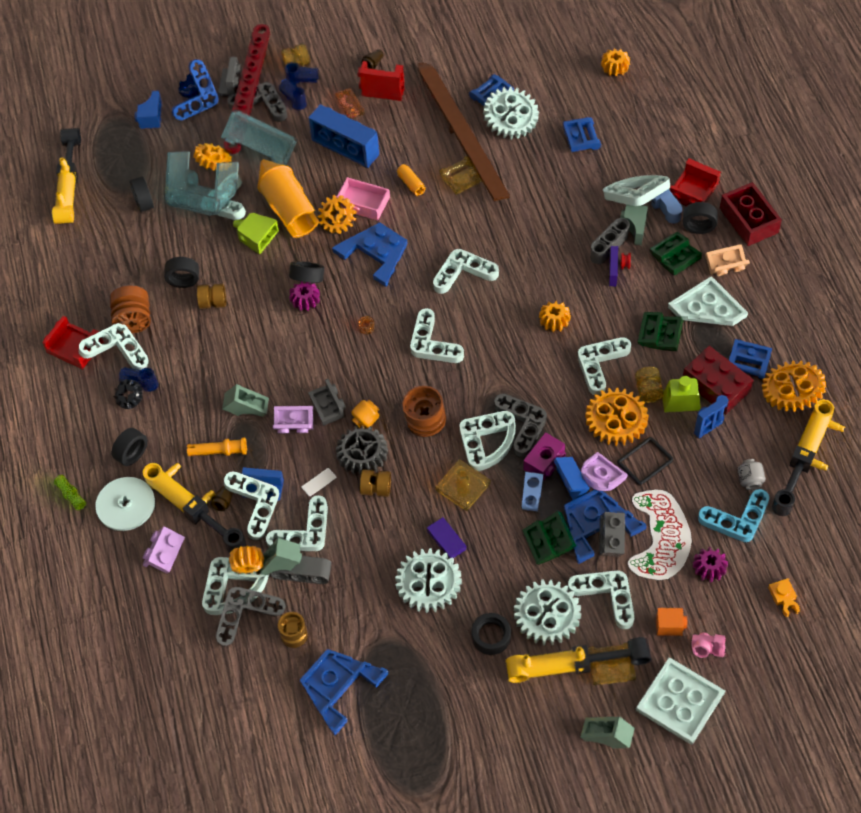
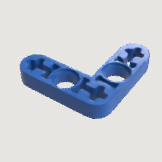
M193 59L188 64L189 72L199 95L181 102L172 108V115L177 120H185L218 103L217 92L205 64L201 60ZM194 63L200 64L199 72H204V75H199L197 70H193V67H195ZM202 78H205L208 82L205 88L199 85V81ZM208 95L214 96L212 103L209 101L204 102L205 106L200 99L202 97V100H206ZM193 101L199 102V108L197 110H193L191 108V103ZM187 104V108L190 111V113H188V111L182 112V116L176 115V113L178 112V108L184 110L186 109L185 105Z

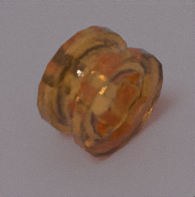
M369 316L361 317L358 320L359 331L362 334H371L375 330L374 319Z

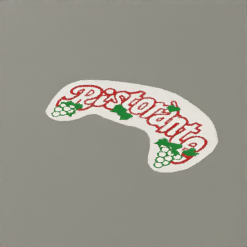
M649 490L636 493L632 498V502L637 509L646 512L650 516L653 544L648 550L631 557L628 561V566L631 571L641 577L655 580L669 579L681 570L689 555L692 542L689 525L679 504L670 493L663 490Z

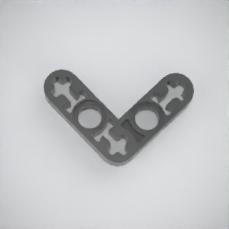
M269 82L257 85L253 105L263 101L275 121L281 122L286 120V107L274 86ZM237 93L228 98V105L231 110L233 109ZM271 100L277 101L275 104L269 103Z
M499 394L494 400L496 411H509L514 415L515 419L524 422L514 442L513 450L516 456L526 457L533 449L546 423V411L541 407L507 394ZM503 401L506 402V404H503V406H500V403H503ZM518 407H523L526 411L522 414H519L515 411V409ZM533 429L536 433L529 436L525 434V431ZM524 440H525V441H526L525 448H523L522 450H520L519 447H522V445H523V443H524Z
M241 587L231 588L227 593L216 633L218 644L229 646L233 643L242 609L278 617L285 611V602L279 597ZM236 591L242 597H246V593L250 594L247 599V605H243L244 600L242 599L234 602L233 597L230 595L235 594ZM252 597H260L262 605L260 607H253L250 603ZM266 598L270 599L268 604L273 605L275 602H279L282 610L279 609L277 612H273V608L267 606V611L263 610ZM234 611L237 619L234 622H228L225 619L226 612ZM222 623L227 626H235L234 630L229 629L228 635L231 636V640L227 639L226 642H222V637H219L220 634H224L226 628L221 627Z

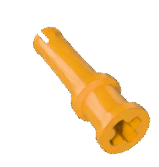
M242 437L241 440L225 439L223 442L187 444L188 457L224 454L226 456L234 453L247 454L245 437Z

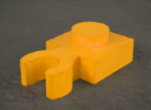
M789 579L769 584L768 589L776 606L783 605V615L785 617L789 616L788 608L794 609L795 613L798 614L800 610L799 605L793 601L796 600L797 595Z

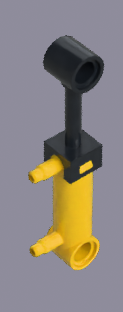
M66 128L60 131L61 143L63 146H66V156L59 159L60 163H57L56 169L58 182L56 202L52 209L55 224L74 222L73 201L75 183L78 182V171L75 163L72 162L73 146L81 145V132L79 128Z
M822 399L815 404L801 439L792 455L789 466L793 467L794 470L787 486L775 494L772 509L779 516H787L791 513L795 502V496L792 492L802 471L808 473L811 466L827 470V464L814 459L827 427L840 432L844 431V426L831 421L834 405L829 400Z
M150 463L144 467L143 476L151 489H155L174 504L193 524L196 525L200 520H203L223 537L229 553L234 548L246 546L240 529L230 528L226 530L208 515L207 503L215 495L213 490H210L200 498L197 495L191 494L171 478L181 467L179 463L171 466L166 472L157 463Z
M637 637L627 642L628 649L588 654L587 645L572 647L570 651L535 656L527 654L510 656L506 659L508 680L512 683H520L533 677L575 671L576 674L590 673V663L626 657L630 658V662L633 665H644L652 660L649 642L645 637Z

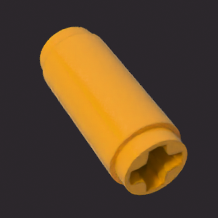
M405 164L398 167V176L416 196L422 195L425 192L424 184L410 167Z

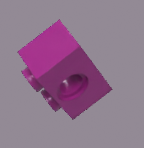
M545 432L524 459L523 470L530 473L543 474L544 481L555 470L554 459L556 457H565V443Z

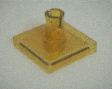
M459 459L435 488L437 492L467 511L491 484V480Z

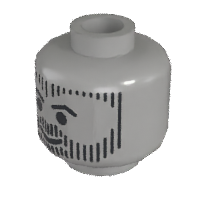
M754 459L744 460L743 464L737 469L739 482L747 490L758 489L765 482L763 465L760 462H755Z

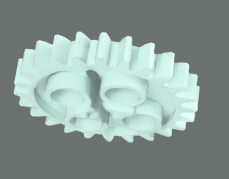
M503 87L502 92L497 89L496 94L491 93L490 98H487L484 105L483 115H485L484 121H488L487 127L492 126V132L497 130L498 136L503 133L504 138L509 135L510 139H512L513 135H516L519 139L520 134L525 137L527 132L531 133L532 128H535L539 118L538 105H534L535 99L529 100L531 95L525 96L524 90L519 93L518 88L513 91L512 87H510L509 91H506Z
M429 548L428 553L421 549L420 555L414 551L413 558L406 556L407 563L401 562V568L397 569L398 576H395L396 582H398L396 589L399 590V597H403L404 603L410 601V608L417 605V611L425 607L426 613H428L429 608H433L434 612H436L437 606L444 609L445 602L451 605V598L457 599L456 592H460L459 585L462 584V579L460 578L461 571H457L459 569L458 564H453V557L447 560V553L440 556V550L433 554L431 548ZM430 564V565H431L430 595H429V596H426V591H427L426 582H427V575H428V574H427V568H428V565ZM416 569H423L420 573L415 572ZM441 569L444 572L436 573L435 571ZM416 587L422 588L421 591H414L413 589ZM436 588L443 589L441 592L433 591Z
M541 580L540 586L536 582H533V588L526 586L527 593L521 591V598H516L517 605H514V611L516 612L514 613V619L518 620L516 621V626L521 627V634L528 632L527 639L533 636L535 637L534 643L541 639L543 645L546 644L547 640H550L551 645H554L555 639L562 643V636L569 639V632L575 633V627H579L580 621L578 619H581V613H579L581 605H577L578 598H573L574 591L567 593V585L560 588V582L555 586L552 580L549 581L548 585L545 584L544 580ZM548 597L550 600L543 601L540 598ZM559 608H564L567 611L564 613H560L557 610ZM536 612L538 615L530 616L528 613ZM551 623L554 627L547 628L545 625Z

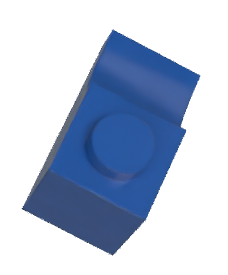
M152 91L150 98L145 103L138 105L137 112H135V121L139 123L140 129L160 128L162 101L159 91Z

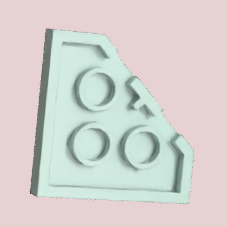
M712 276L668 304V308L677 317H682L686 321L734 326L748 315V312Z

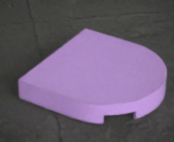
M599 452L587 459L580 471L587 485L599 491H610L616 488L628 476Z

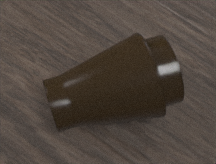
M377 49L364 56L361 65L363 61H367V69H375L384 57L383 51Z
M223 485L211 498L212 507L221 512L228 509L233 492L227 490Z

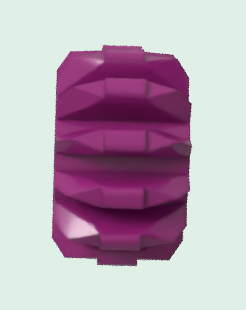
M300 282L299 285L294 283V288H291L289 292V300L294 309L299 308L300 312L303 309L309 311L310 307L315 309L316 304L320 301V291L315 283Z
M711 547L707 551L702 548L699 554H695V561L692 567L696 569V575H702V581L708 578L711 583L713 578L719 581L721 575L726 574L728 561L725 560V554H719V548L715 551H712Z

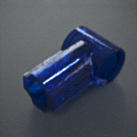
M290 62L285 66L286 81L290 85H296L299 82L317 83L319 68L300 67L299 64Z
M282 80L279 90L292 103V107L295 110L304 109L307 106L304 89L297 87L291 80Z
M124 367L120 370L119 382L125 379L135 380L147 392H152L159 386L158 379L152 368L139 370Z

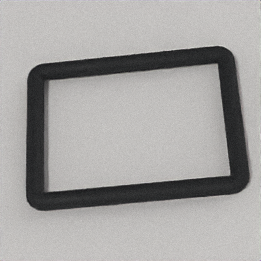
M648 437L618 459L617 463L637 484L642 485L672 463L673 457L655 439ZM651 441L669 460L640 481L622 461Z

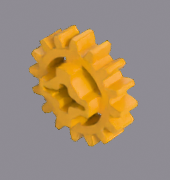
M204 143V146L201 144L198 147L196 146L193 158H196L195 162H200L199 165L205 167V169L211 168L212 171H221V169L226 170L227 167L229 168L232 156H229L230 154L225 152V149L219 145L214 146L212 143Z
M333 195L332 200L327 197V203L321 202L323 208H318L321 214L317 217L322 219L320 225L324 226L326 231L330 230L332 234L335 231L341 234L342 229L347 232V226H353L350 223L351 220H356L353 217V214L357 213L352 209L354 204L350 203L348 198L344 199L342 195L339 198ZM340 203L344 204L346 209L342 208Z

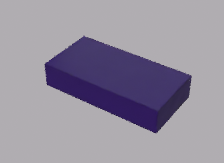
M611 246L609 286L616 287L618 246Z
M443 517L427 527V532L442 551L447 553L449 559L455 558L467 550L464 542Z

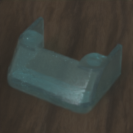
M236 109L232 111L221 136L230 144L234 145L235 142L241 143L270 157L273 162L285 166L298 140L296 137Z
M189 151L168 152L165 185L166 203L169 206L205 215L219 214L237 191L239 162L217 163L215 189L198 185L197 173L189 169Z

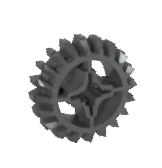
M363 425L361 429H357L355 426L354 431L347 429V435L342 434L341 440L337 442V460L340 466L345 468L346 472L351 470L353 475L359 472L361 476L363 469L377 472V466L382 467L383 461L387 460V441L384 439L383 434H379L377 429L373 431L371 426L368 429H365Z

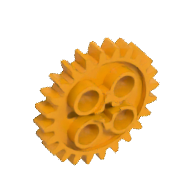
M794 360L791 364L784 362L783 367L778 364V369L771 368V373H766V378L763 379L762 391L766 402H771L772 407L777 405L778 410L785 407L786 412L789 408H792L793 412L798 407L804 410L803 406L805 405L810 408L811 402L817 404V398L822 399V393H825L826 380L821 369H817L816 365L810 366V362L803 365L802 360L798 364H795ZM789 375H791L794 380V385L798 392V397L795 395L794 387L792 382L790 381Z
M608 388V393L602 390L601 396L595 394L594 400L590 399L589 405L586 407L585 418L586 425L589 426V432L594 431V438L600 435V442L607 439V445L611 441H614L615 446L618 445V441H621L623 445H625L626 440L633 443V437L639 439L640 433L644 434V430L647 428L649 415L647 414L648 408L644 407L645 402H639L640 396L634 398L633 391L626 394V389L619 392V388H616L615 392H612Z

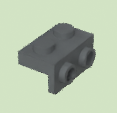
M230 57L228 69L222 70L219 87L220 96H231L236 93V89L239 86V74H241V64H238L237 57Z
M329 379L325 380V386L308 392L309 398L323 426L344 418L343 410L346 409L342 398L338 399V390L335 384L331 385Z

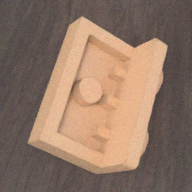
M742 244L705 254L711 275L717 274V276L728 274V271L733 269L735 272L742 271L750 263L749 260L745 259Z

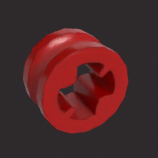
M621 253V269L625 267L630 269L631 253L627 255Z

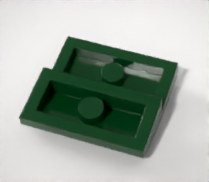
M678 231L650 248L654 258L674 276L702 259V253L692 247L689 239Z
M644 312L638 344L653 349L677 351L683 318L663 316L662 312Z
M556 511L543 521L536 520L522 530L538 565L557 558L576 547L562 512Z

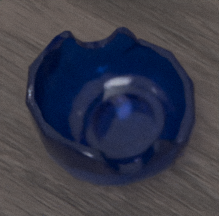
M187 74L185 81L180 80L177 90L180 96L190 99L199 95V92L191 74ZM200 79L199 85H200V87L203 88V85H202V82H201V79Z

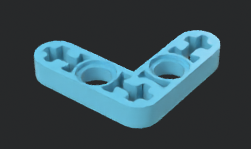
M762 489L753 491L741 519L713 507L705 506L699 511L698 521L707 528L739 541L749 542L753 539L766 510L769 494ZM762 497L759 507L755 506L757 499ZM755 512L757 513L758 518L750 519L747 516V513ZM707 514L711 515L708 519H705ZM728 520L732 523V526L724 528L721 522ZM748 529V533L746 535L743 534V531Z

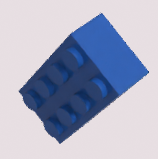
M321 104L308 117L312 141L366 168H369L380 155L378 135L374 129L368 128L360 122L354 121L344 114H340Z

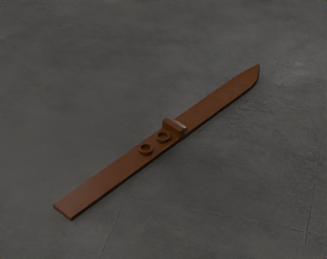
M418 63V72L447 120L450 134L454 133L493 201L510 198V194L436 69L431 64Z

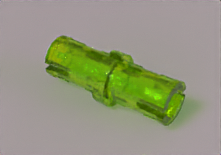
M64 475L56 477L54 484L61 490L62 496L69 500L77 511L84 508L86 501L78 494V489L71 485Z

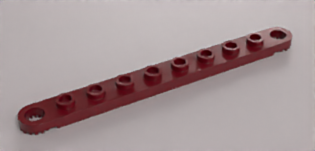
M259 24L253 29L228 124L224 149L228 154L231 153V155L241 151L270 37V29L265 24ZM261 30H262V31H263V30L266 31L265 33H262V34L258 33V32L261 31ZM232 143L237 144L235 147H229Z

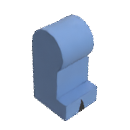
M669 189L652 199V207L654 209L660 208L664 215H666L665 218L669 223L675 224L681 220L682 206Z
M525 472L522 510L538 512L543 486V474Z

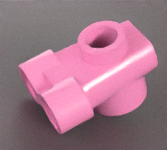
M707 633L693 634L692 651L694 655L705 658L711 653L717 657H724L725 636L717 634L710 636Z

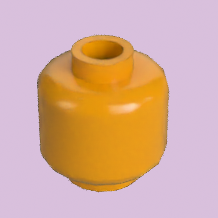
M361 400L351 411L354 417L352 421L359 428L362 425L365 428H369L380 417L378 413L380 409L371 400Z

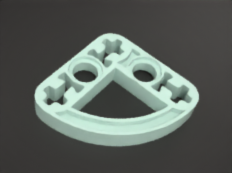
M660 175L627 178L603 189L604 198L627 205L640 206L670 188L669 177Z
M501 411L461 421L460 435L470 469L474 471L488 469L499 463L508 454L514 443L516 427L515 418L511 412ZM506 418L508 423H505L503 419ZM489 421L492 423V426L484 428L482 423ZM466 426H469L471 430L467 431V429H465ZM507 431L502 445L495 452L485 457L480 436ZM474 441L478 446L476 448H469L467 444ZM475 454H477V458L480 461L479 464H476L474 461Z
M215 558L210 564L202 600L205 612L210 615H222L225 604L223 599L228 579L255 581L249 590L261 593L268 581L269 574L257 575L256 571L250 574H238L232 571L229 558ZM220 564H223L224 568L220 569V576H218V570L216 567H219ZM217 581L222 583L219 589H211L212 583ZM246 593V597L240 596L233 601L237 602L238 599L244 600L243 605H247V599L250 594ZM213 595L216 604H214L212 608H209L208 604L212 603ZM258 596L252 597L250 603H252Z

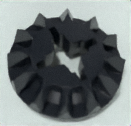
M132 379L118 382L119 385L115 388L116 392L115 396H113L117 401L116 404L124 409L135 408L142 399L143 391L141 385ZM127 390L134 392L128 395V398L123 396V394L126 393Z

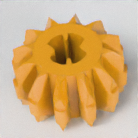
M614 48L613 51L608 50L607 53H603L601 66L604 73H608L609 76L613 74L617 77L618 74L623 75L624 72H627L630 64L627 52H622V49L617 51Z
M548 301L547 306L543 305L539 312L540 324L545 326L546 330L552 329V332H554L555 329H558L561 332L562 327L567 328L570 321L569 308L565 307L564 302L558 304L555 301L552 304Z
M247 545L234 548L230 552L229 564L234 572L246 574L263 568L264 556L261 548Z

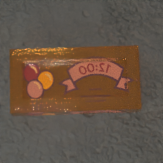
M351 88L335 93L337 101L348 118L354 119L365 114L364 108Z

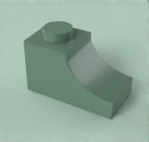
M626 204L625 210L621 211L620 218L629 221V231L634 237V245L642 246L648 206Z
M236 384L225 392L222 409L237 416L241 414H254L263 417L267 414L269 398Z
M277 538L263 554L264 563L263 568L260 569V574L268 575L278 570L291 571L301 561L300 544Z
M621 717L585 718L580 738L585 741L602 743L611 748H630L635 728Z

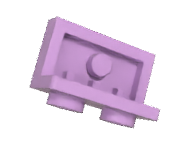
M274 406L273 429L278 430V433H289V430H297V433H308V430H313V406Z
M162 527L159 531L156 530L150 539L153 542L151 547L146 549L142 557L145 559L143 566L151 565L165 573H169L185 537L166 527Z

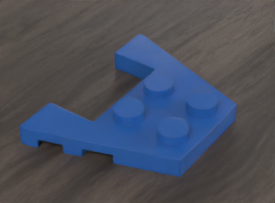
M378 223L335 245L332 250L333 253L346 260L356 249H359L381 263L382 266L373 274V279L386 287L391 275L395 271L397 262L400 261L407 246V239L382 223Z
M595 489L564 505L568 527L576 544L574 552L578 564L594 557L595 552L585 538L599 532L600 515L604 512L625 513V530L630 537L646 530V524L643 521L637 520L630 511L624 510L618 505L617 501L603 491Z
M327 649L300 679V683L331 732L336 735L348 722L344 715L332 707L359 675L377 688L389 673L385 668H378L370 663L360 662L352 659L350 656Z

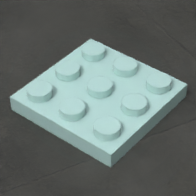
M669 657L638 704L636 711L693 745L723 697L725 690Z

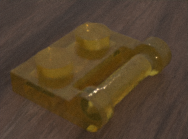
M465 156L463 160L448 168L444 167L439 170L441 177L456 195L482 181L468 156ZM468 165V168H467V169H465V170H463V171H461V172H459V173H457V174H455V175H453V176H450V175H449V174H451V173H453V172H455V171H457V170H459V169H461V168H463V167H465V166Z
M625 642L623 645L601 648L591 646L588 647V654L628 649V645ZM629 657L590 663L593 685L636 680L634 665L631 664Z

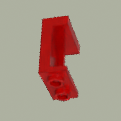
M363 61L362 66L358 68V77H360L359 89L362 90V96L402 101L405 90L403 65L396 64L395 71L391 72L367 69V61Z
M689 158L685 164V170L675 185L670 186L669 190L677 201L685 206L695 202L706 203L719 184L721 172Z
M62 316L55 323L51 332L44 337L42 344L48 354L83 370L91 358L80 356L78 352L79 344L99 331L93 329L90 333L69 323L67 317ZM102 337L98 339L99 343L103 344ZM84 346V350H88L90 352L91 347L87 348L86 346Z

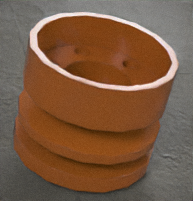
M129 285L117 288L111 293L112 326L117 323L126 325L131 333H138L149 327L151 323L150 305L146 290L138 286Z
M424 385L408 391L402 402L408 428L412 433L422 437L433 436L439 433L446 423V413L441 394L433 387Z

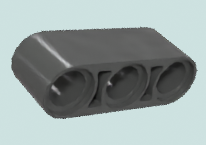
M616 219L591 244L590 259L593 263H604L610 257L611 246H618L619 248L627 240L630 225L627 219Z
M302 556L300 563L291 571L278 570L272 572L271 576L279 580L327 584L332 562L325 558Z

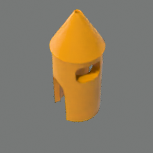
M261 160L258 191L263 194L292 237H302L312 232L319 224V220L314 214L315 210L304 194L303 188L294 176L292 169L272 161Z

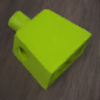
M250 213L245 220L239 219L233 222V226L237 228L239 240L258 254L262 253L279 232L277 220L255 213Z
M682 376L680 379L669 380L662 394L664 412L699 411L701 405L697 379Z

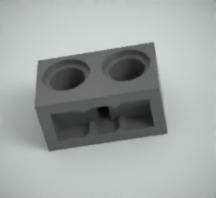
M604 512L600 515L599 556L619 557L625 554V513Z

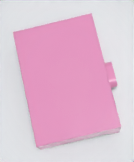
M348 177L337 195L338 198L340 195L344 199L348 198L350 203L354 204L352 209L357 212V215L377 221L390 198L389 189ZM340 203L342 208L346 209L345 205Z

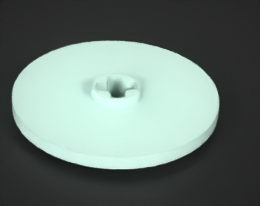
M122 477L111 481L100 491L96 500V513L100 521L108 528L117 531L132 530L141 526L149 519L155 507V497L151 487L143 480L135 477ZM125 501H128V503L126 504V506L123 507V504L125 503Z

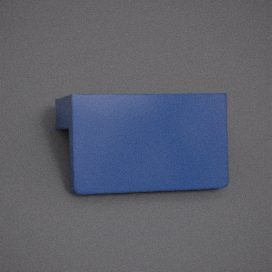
M556 457L554 459L557 471L572 500L583 496L590 488L573 457Z
M243 467V475L277 487L279 490L278 501L280 500L284 483L282 471ZM248 484L246 490L253 493L257 490V487L254 484ZM273 492L265 493L267 494V500H270Z

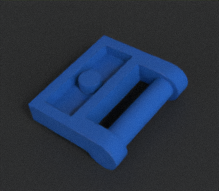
M493 74L489 77V80L476 90H471L469 96L472 100H477L484 106L491 93L496 94L497 89L502 92L503 87L506 91H509V88L512 86L496 74Z
M591 117L563 122V129L571 152L591 148L597 150L601 147V142L597 139L593 127L594 122ZM582 127L587 128L590 140L587 141Z
M735 339L729 361L743 372L759 376V379H764L772 348ZM735 360L759 365L761 369L735 363Z
M718 396L715 403L699 410L694 434L698 438H701L724 422L723 413L728 404L726 396Z

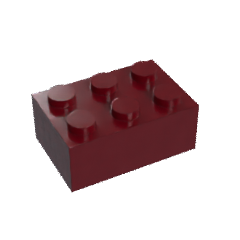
M753 182L722 195L719 209L747 246L779 233L782 219Z
M708 346L683 371V376L697 379L699 395L711 404L715 403L720 395L728 398V404L724 409L725 415L751 392L754 380L711 346Z

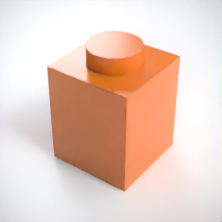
M683 608L657 609V636H682L684 628H687V616H683Z

